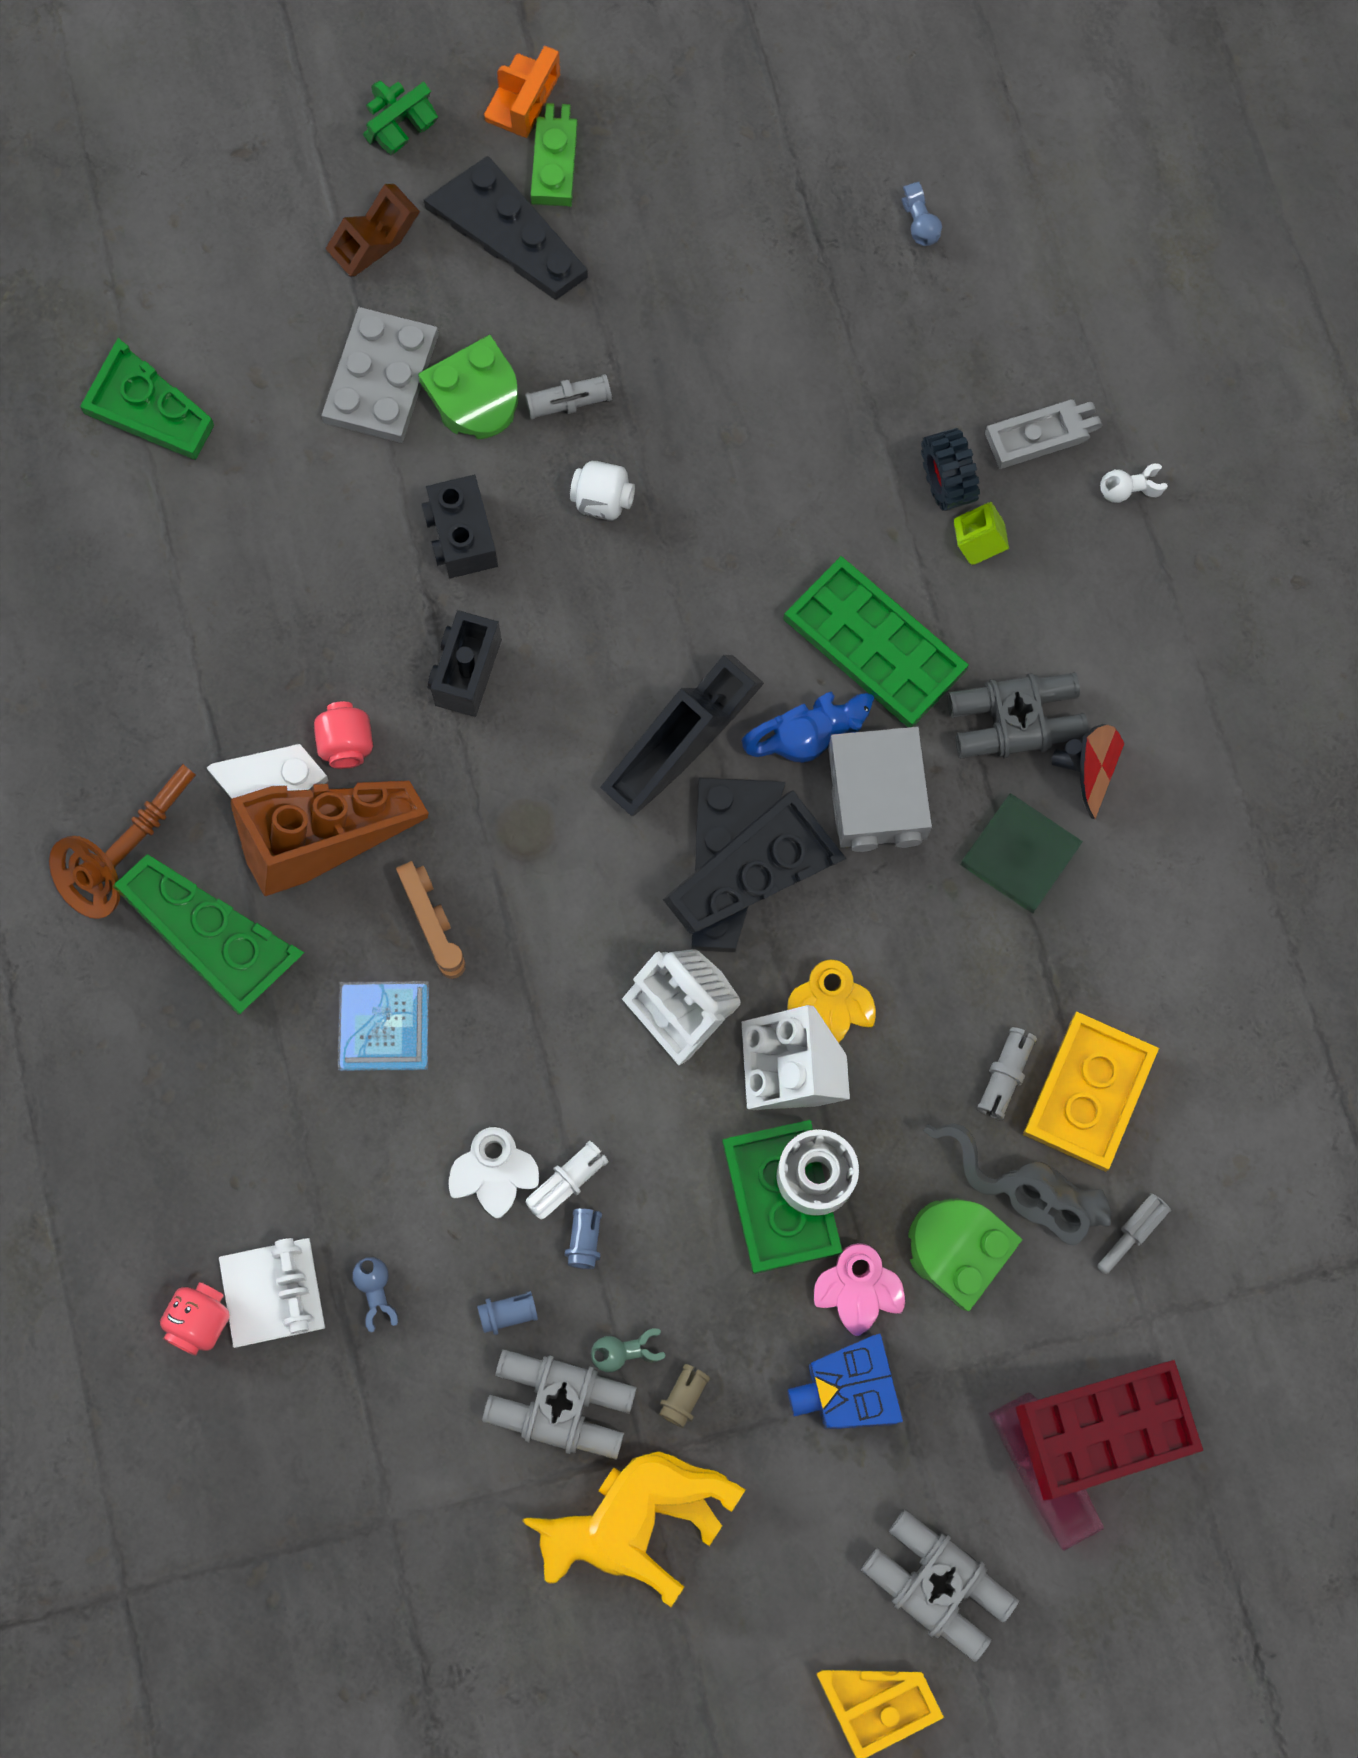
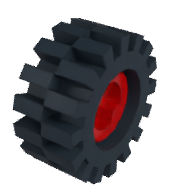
M958 428L924 437L921 442L923 448L921 456L925 461L922 462L923 468L927 472L926 479L927 483L931 485L930 491L932 496H935V502L938 506L940 505V509L947 511L978 501L980 489L977 484L980 483L979 477L975 472L977 466L976 463H973V453L971 449H968V441L966 437H963V432L958 430Z

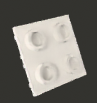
M293 1238L275 1241L273 1246L219 1257L226 1305L230 1314L229 1323L234 1348L325 1329L310 1238L293 1241Z

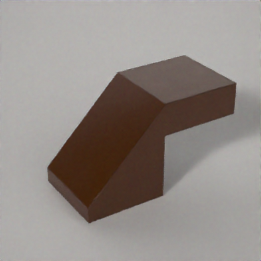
M384 184L366 215L344 217L325 249L350 277L357 276L402 242L420 211L395 184Z

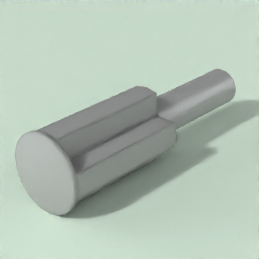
M1150 1193L1149 1197L1121 1228L1124 1235L1099 1262L1098 1269L1102 1273L1108 1274L1134 1243L1140 1245L1146 1240L1165 1216L1171 1212L1170 1207L1161 1198Z

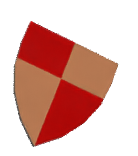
M1106 724L1093 727L1083 736L1082 742L1079 739L1069 740L1065 746L1066 751L1056 749L1052 756L1053 766L1080 772L1082 798L1086 810L1092 819H1096L1125 744L1116 728Z

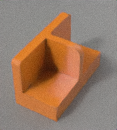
M545 45L537 60L522 54H516L509 67L500 66L497 71L499 87L484 113L487 123L524 138L528 137L560 76L559 51Z

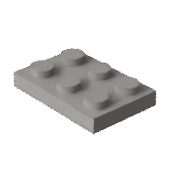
M358 307L321 415L323 423L403 443L422 387L418 373L428 368L439 335L438 328Z

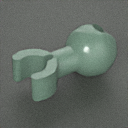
M649 1329L638 1339L625 1342L614 1336L599 1338L591 1349L593 1364L605 1373H613L620 1370L626 1360L642 1358L647 1362L655 1363L664 1359V1352L653 1354L647 1349L640 1348V1346L647 1342L648 1338L660 1335V1329ZM595 1351H600L603 1354V1361L599 1362L595 1359Z

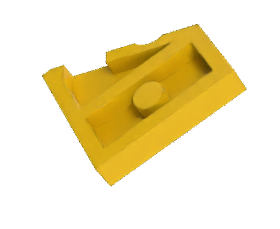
M821 1670L816 1673L855 1758H867L944 1718L922 1672Z

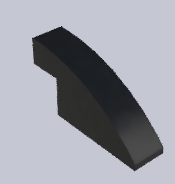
M723 655L697 688H681L600 788L628 814L635 816L712 743L756 694L764 682L733 655Z

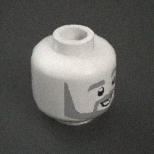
M590 461L585 464L583 469H576L571 483L570 500L576 502L578 511L583 515L605 520H615L619 517L623 508H631L635 485L628 483V474L624 467L599 461Z

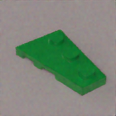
M117 338L80 406L83 414L193 460L197 459L214 427L212 418L179 389L173 388L150 364L136 356L120 338Z

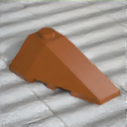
M410 781L357 783L354 788L329 789L328 784H313V790L288 791L287 786H270L231 799V808L246 863L264 896L304 884L427 819L429 814Z

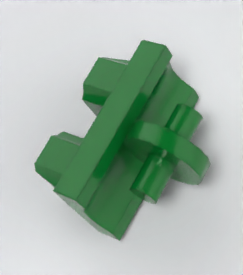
M377 81L373 84L371 90L375 98L366 104V107L372 115L381 109L384 111L366 124L368 130L363 133V136L370 145L377 141L392 156L409 141V138L398 125L404 119L408 118L419 133H423L434 125L438 115L428 100L431 90L423 81L398 101L396 98L405 92L401 83L396 82L389 88L382 81Z

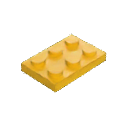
M1076 1011L1023 1135L1107 1172L1159 1048Z

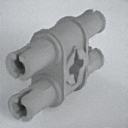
M503 1349L498 1362L496 1376L535 1387L534 1392L538 1394L535 1402L531 1401L530 1406L489 1395L482 1422L522 1433L521 1438L525 1439V1442L528 1443L531 1440L566 1449L565 1453L567 1454L575 1453L579 1449L617 1460L624 1433L586 1422L582 1412L584 1406L588 1407L589 1403L630 1414L637 1387L597 1376L598 1371L594 1370V1367L591 1366L589 1369L554 1360L552 1355H549V1357L544 1356L543 1360ZM566 1386L567 1402L572 1404L573 1407L571 1411L563 1410L560 1417H557L556 1423H553V1408L547 1404L549 1398L557 1399L559 1392H562L563 1387Z
M904 1510L893 1523L889 1532L921 1558L920 1564L922 1566L917 1572L913 1571L910 1574L880 1549L876 1548L860 1570L893 1596L892 1603H894V1607L897 1610L902 1608L929 1630L928 1635L931 1637L935 1636L936 1638L944 1637L971 1660L976 1662L989 1646L991 1639L958 1613L960 1609L958 1605L961 1600L968 1597L972 1598L1001 1622H1005L1018 1605L1019 1600L986 1574L988 1569L985 1567L984 1562L980 1561L978 1563L950 1541V1535L940 1533L938 1536L907 1510ZM945 1572H949L945 1583L947 1588L950 1589L949 1594H937L934 1598H930L934 1588L932 1582L929 1581L931 1575L938 1577L944 1575Z

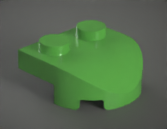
M491 335L418 373L419 381L440 412L442 422L453 433L458 434V432L475 435L477 439H485L501 433L512 423L519 400L516 376Z
M959 1198L933 1201L926 1205L914 1218L908 1233V1237L911 1239L913 1259H910V1262L916 1273L922 1279L930 1281L960 1309L968 1312L1023 1240L986 1207Z

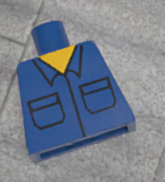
M881 1333L810 1363L809 1371L812 1383L787 1389L793 1416L820 1411L824 1430L889 1426L903 1422Z

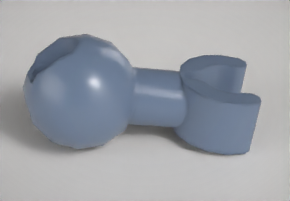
M915 182L905 185L903 190L906 197L901 198L906 212H910L914 220L910 228L912 238L920 245H933L941 236L942 223L936 215L928 213L920 183Z
M366 1257L360 1260L354 1266L352 1272V1279L356 1288L366 1293L370 1311L367 1313L365 1320L366 1327L370 1332L376 1329L374 1316L378 1311L377 1306H380L381 1310L390 1316L391 1325L395 1326L399 1322L396 1309L387 1304L383 1289L389 1278L388 1269L385 1263L375 1257ZM370 1260L373 1262L374 1268L372 1272H367L363 1269L362 1264L364 1261Z

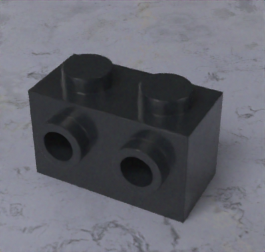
M476 475L426 486L429 502L421 503L427 528L435 526L439 539L431 541L437 566L446 565L449 579L498 567L496 550Z
M457 610L452 626L446 627L442 637L441 650L443 653L439 665L434 664L428 679L427 688L432 692L435 706L473 717L477 716L502 641L499 621Z

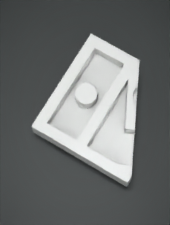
M300 744L212 763L207 767L209 773L231 799L270 786H287L288 791L313 790V784H325L329 781L327 775Z

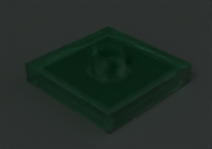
M1010 793L960 865L1033 914L1083 841Z

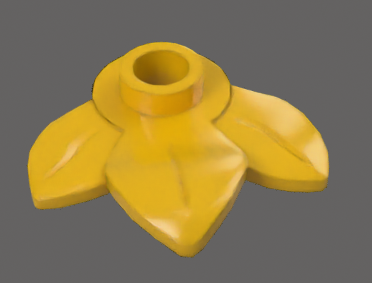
M829 959L818 963L812 969L809 981L796 987L788 999L787 1010L806 1005L814 1006L838 1043L848 1032L850 1023L862 1027H873L875 1023L876 1009L870 992L863 986L854 983L851 970L838 960ZM828 974H836L840 980L839 986L835 990H827L824 986L825 977Z

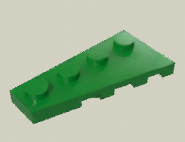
M148 854L113 885L126 901L237 1015H240L305 953L273 935L271 931L257 922L254 923L233 910V907L222 900L216 899L198 888L196 884Z

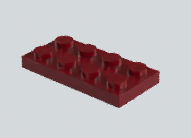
M1175 1360L1015 1406L1043 1501L1068 1495L1203 1451Z

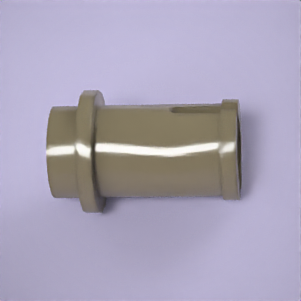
M684 1364L683 1370L668 1399H662L660 1402L663 1408L659 1415L681 1428H684L687 1421L692 1422L694 1416L691 1412L710 1380L707 1374L700 1370L695 1372L693 1371L694 1367Z

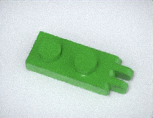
M546 103L545 117H537L531 204L572 206L578 119L570 118L571 104H562L561 118H554L555 104Z

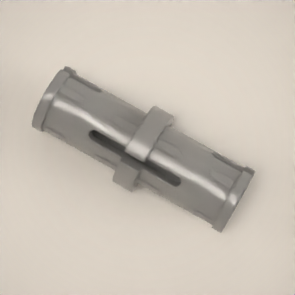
M605 374L574 383L564 380L560 382L561 386L533 393H525L531 420L567 410L568 414L577 412L576 408L612 400L608 378Z
M1016 1027L1010 1028L1009 1036L998 1062H993L989 1072L992 1076L981 1102L977 1106V1110L985 1115L987 1111H991L989 1117L997 1120L1004 1119L1016 1085H1022L1025 1078L1022 1071L1037 1041V1037L1033 1034L1028 1033L1027 1037L1023 1036L1025 1030Z

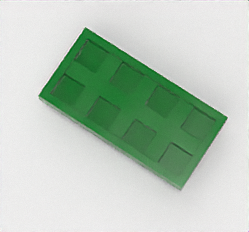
M842 556L784 613L783 620L867 693L872 694L874 699L907 727H914L967 671L969 666L968 663Z

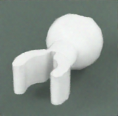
M1151 464L1142 474L1131 476L1123 470H1112L1103 476L1100 484L1104 498L1114 503H1120L1128 499L1132 492L1142 491L1150 497H1158L1162 495L1168 485L1166 483L1156 484L1152 480H1146L1148 477L1156 476L1162 468L1160 464Z

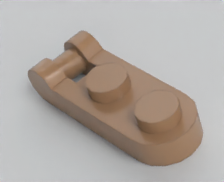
M410 861L396 867L440 972L447 978H458L465 971V960L459 946L454 943H448L444 931L451 929L441 904L432 907L427 896V892L434 890L424 865L415 868L413 862Z

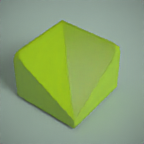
M988 502L953 519L958 547L971 565L1009 549L1005 523L992 502Z

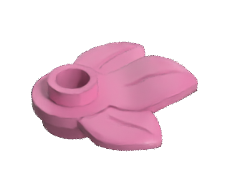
M855 1243L842 1250L843 1253L839 1254L836 1266L820 1274L814 1287V1304L820 1308L837 1306L843 1325L854 1336H860L873 1325L878 1316L879 1309L890 1313H902L905 1305V1294L899 1277L891 1270L882 1267V1260L877 1251L867 1244ZM857 1260H865L868 1263V1269L862 1275H856L852 1272V1265Z

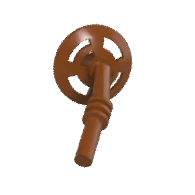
M182 764L152 802L146 801L144 803L146 809L138 810L139 817L133 816L131 827L105 853L93 842L80 836H67L55 843L49 858L51 876L60 895L74 910L94 919L104 918L115 911L121 895L113 887L119 880L115 867L146 835L152 836L155 833L152 828L160 827V819L165 821L167 818L165 812L196 776L194 772ZM69 848H71L74 853L69 859V868H66V854ZM81 858L84 861V863L79 865V860ZM76 882L81 889L94 894L93 902L83 897L73 886V883ZM112 890L111 898L108 901L106 895H108Z

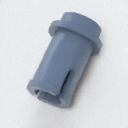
M591 1209L573 1210L570 1249H566L564 1254L568 1257V1266L580 1269H594L595 1262L600 1260L601 1254L597 1252L600 1219L602 1218L601 1212L594 1211L593 1214Z
M531 1291L491 1302L490 1298L485 1299L486 1304L477 1306L484 1333L493 1331L494 1335H497L498 1329L538 1320Z

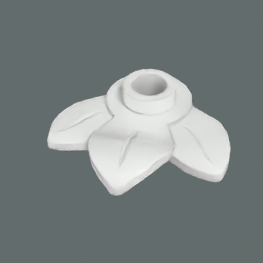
M497 1127L486 1128L474 1137L471 1151L455 1160L449 1176V1191L452 1198H463L476 1193L484 1209L497 1219L503 1217L512 1207L516 1198L517 1188L534 1189L539 1185L538 1166L533 1157L517 1149L512 1136L504 1129ZM491 1143H497L502 1147L501 1155L494 1159L487 1157L485 1154L487 1146Z

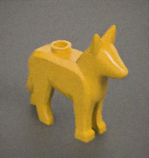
M657 1451L633 1458L622 1472L616 1468L611 1470L598 1491L605 1498L593 1516H569L556 1519L525 1518L523 1522L540 1533V1548L544 1560V1579L547 1583L558 1582L575 1561L583 1560L605 1573L615 1576L626 1575L645 1582L662 1595V1602L672 1607L684 1586L646 1553L655 1524V1512L691 1521L700 1529L702 1541L710 1546L722 1525L704 1499L713 1497L720 1500L723 1507L732 1512L745 1489L729 1481L725 1475L717 1471L695 1467L672 1455Z

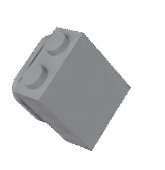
M908 727L831 735L828 752L833 784V808L840 848L852 847V851L865 852L878 848V844L895 843L896 847L907 848L920 845L922 840H927L932 824L919 728Z

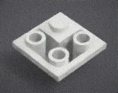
M806 1005L741 1022L747 1109L816 1107L850 1099L847 1055L814 1006Z

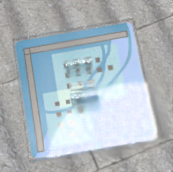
M429 981L340 982L338 1070H428Z

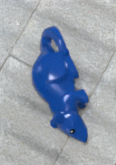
M832 691L828 692L814 702L813 710H808L806 704H802L752 729L741 739L743 749L747 754L754 757L776 753L793 762L803 763L812 761L829 747L831 735L859 732L862 724L870 714L874 696L868 693L858 694L845 704L833 705L832 702L835 696ZM774 730L775 734L763 742H759L763 736Z

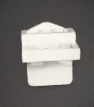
M695 949L669 953L656 952L634 977L635 984L622 998L678 1065L689 1060L723 1023L725 1018L733 1014L740 1006L739 996L723 973L702 953Z

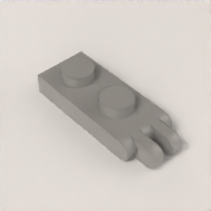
M1068 400L986 427L985 436L1000 470L1084 443L1090 438L1089 433L1101 428L1102 423L1098 416L1083 420V418L1089 417L1096 412L1093 402L1077 406L1075 400Z

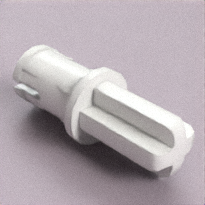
M588 1141L586 1146L562 1167L556 1165L553 1168L555 1173L526 1199L525 1202L531 1212L539 1219H544L572 1193L578 1195L581 1192L579 1187L601 1167L609 1163L605 1155L599 1154L601 1150L593 1142Z

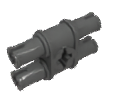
M1074 672L1039 678L1037 674L1028 673L1023 678L998 682L995 679H990L985 683L984 687L949 692L947 702L951 718L988 712L994 722L993 728L956 733L955 740L959 758L963 759L997 753L998 757L1008 758L1009 754L1032 750L1046 752L1047 749L1051 748L1052 744L1068 742L1071 739L1083 740V736L1089 731L1085 713L1047 719L1042 710L1044 703L1077 699L1080 696L1077 674ZM1013 707L1014 709H1017L1018 715H1026L1022 724L1021 722H1019L1017 716H1010Z

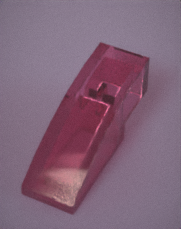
M1028 1392L990 1412L989 1416L1043 1519L1060 1548L1065 1551L1100 1532L1104 1527L1086 1489L1043 1501L1015 1406L1038 1400Z

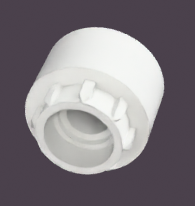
M810 1130L797 1135L785 1147L777 1167V1184L783 1198L794 1209L808 1215H825L839 1209L852 1194L859 1176L857 1156L851 1145L838 1134L827 1130ZM811 1162H821L829 1169L830 1179L822 1184L813 1183L806 1177L805 1167Z

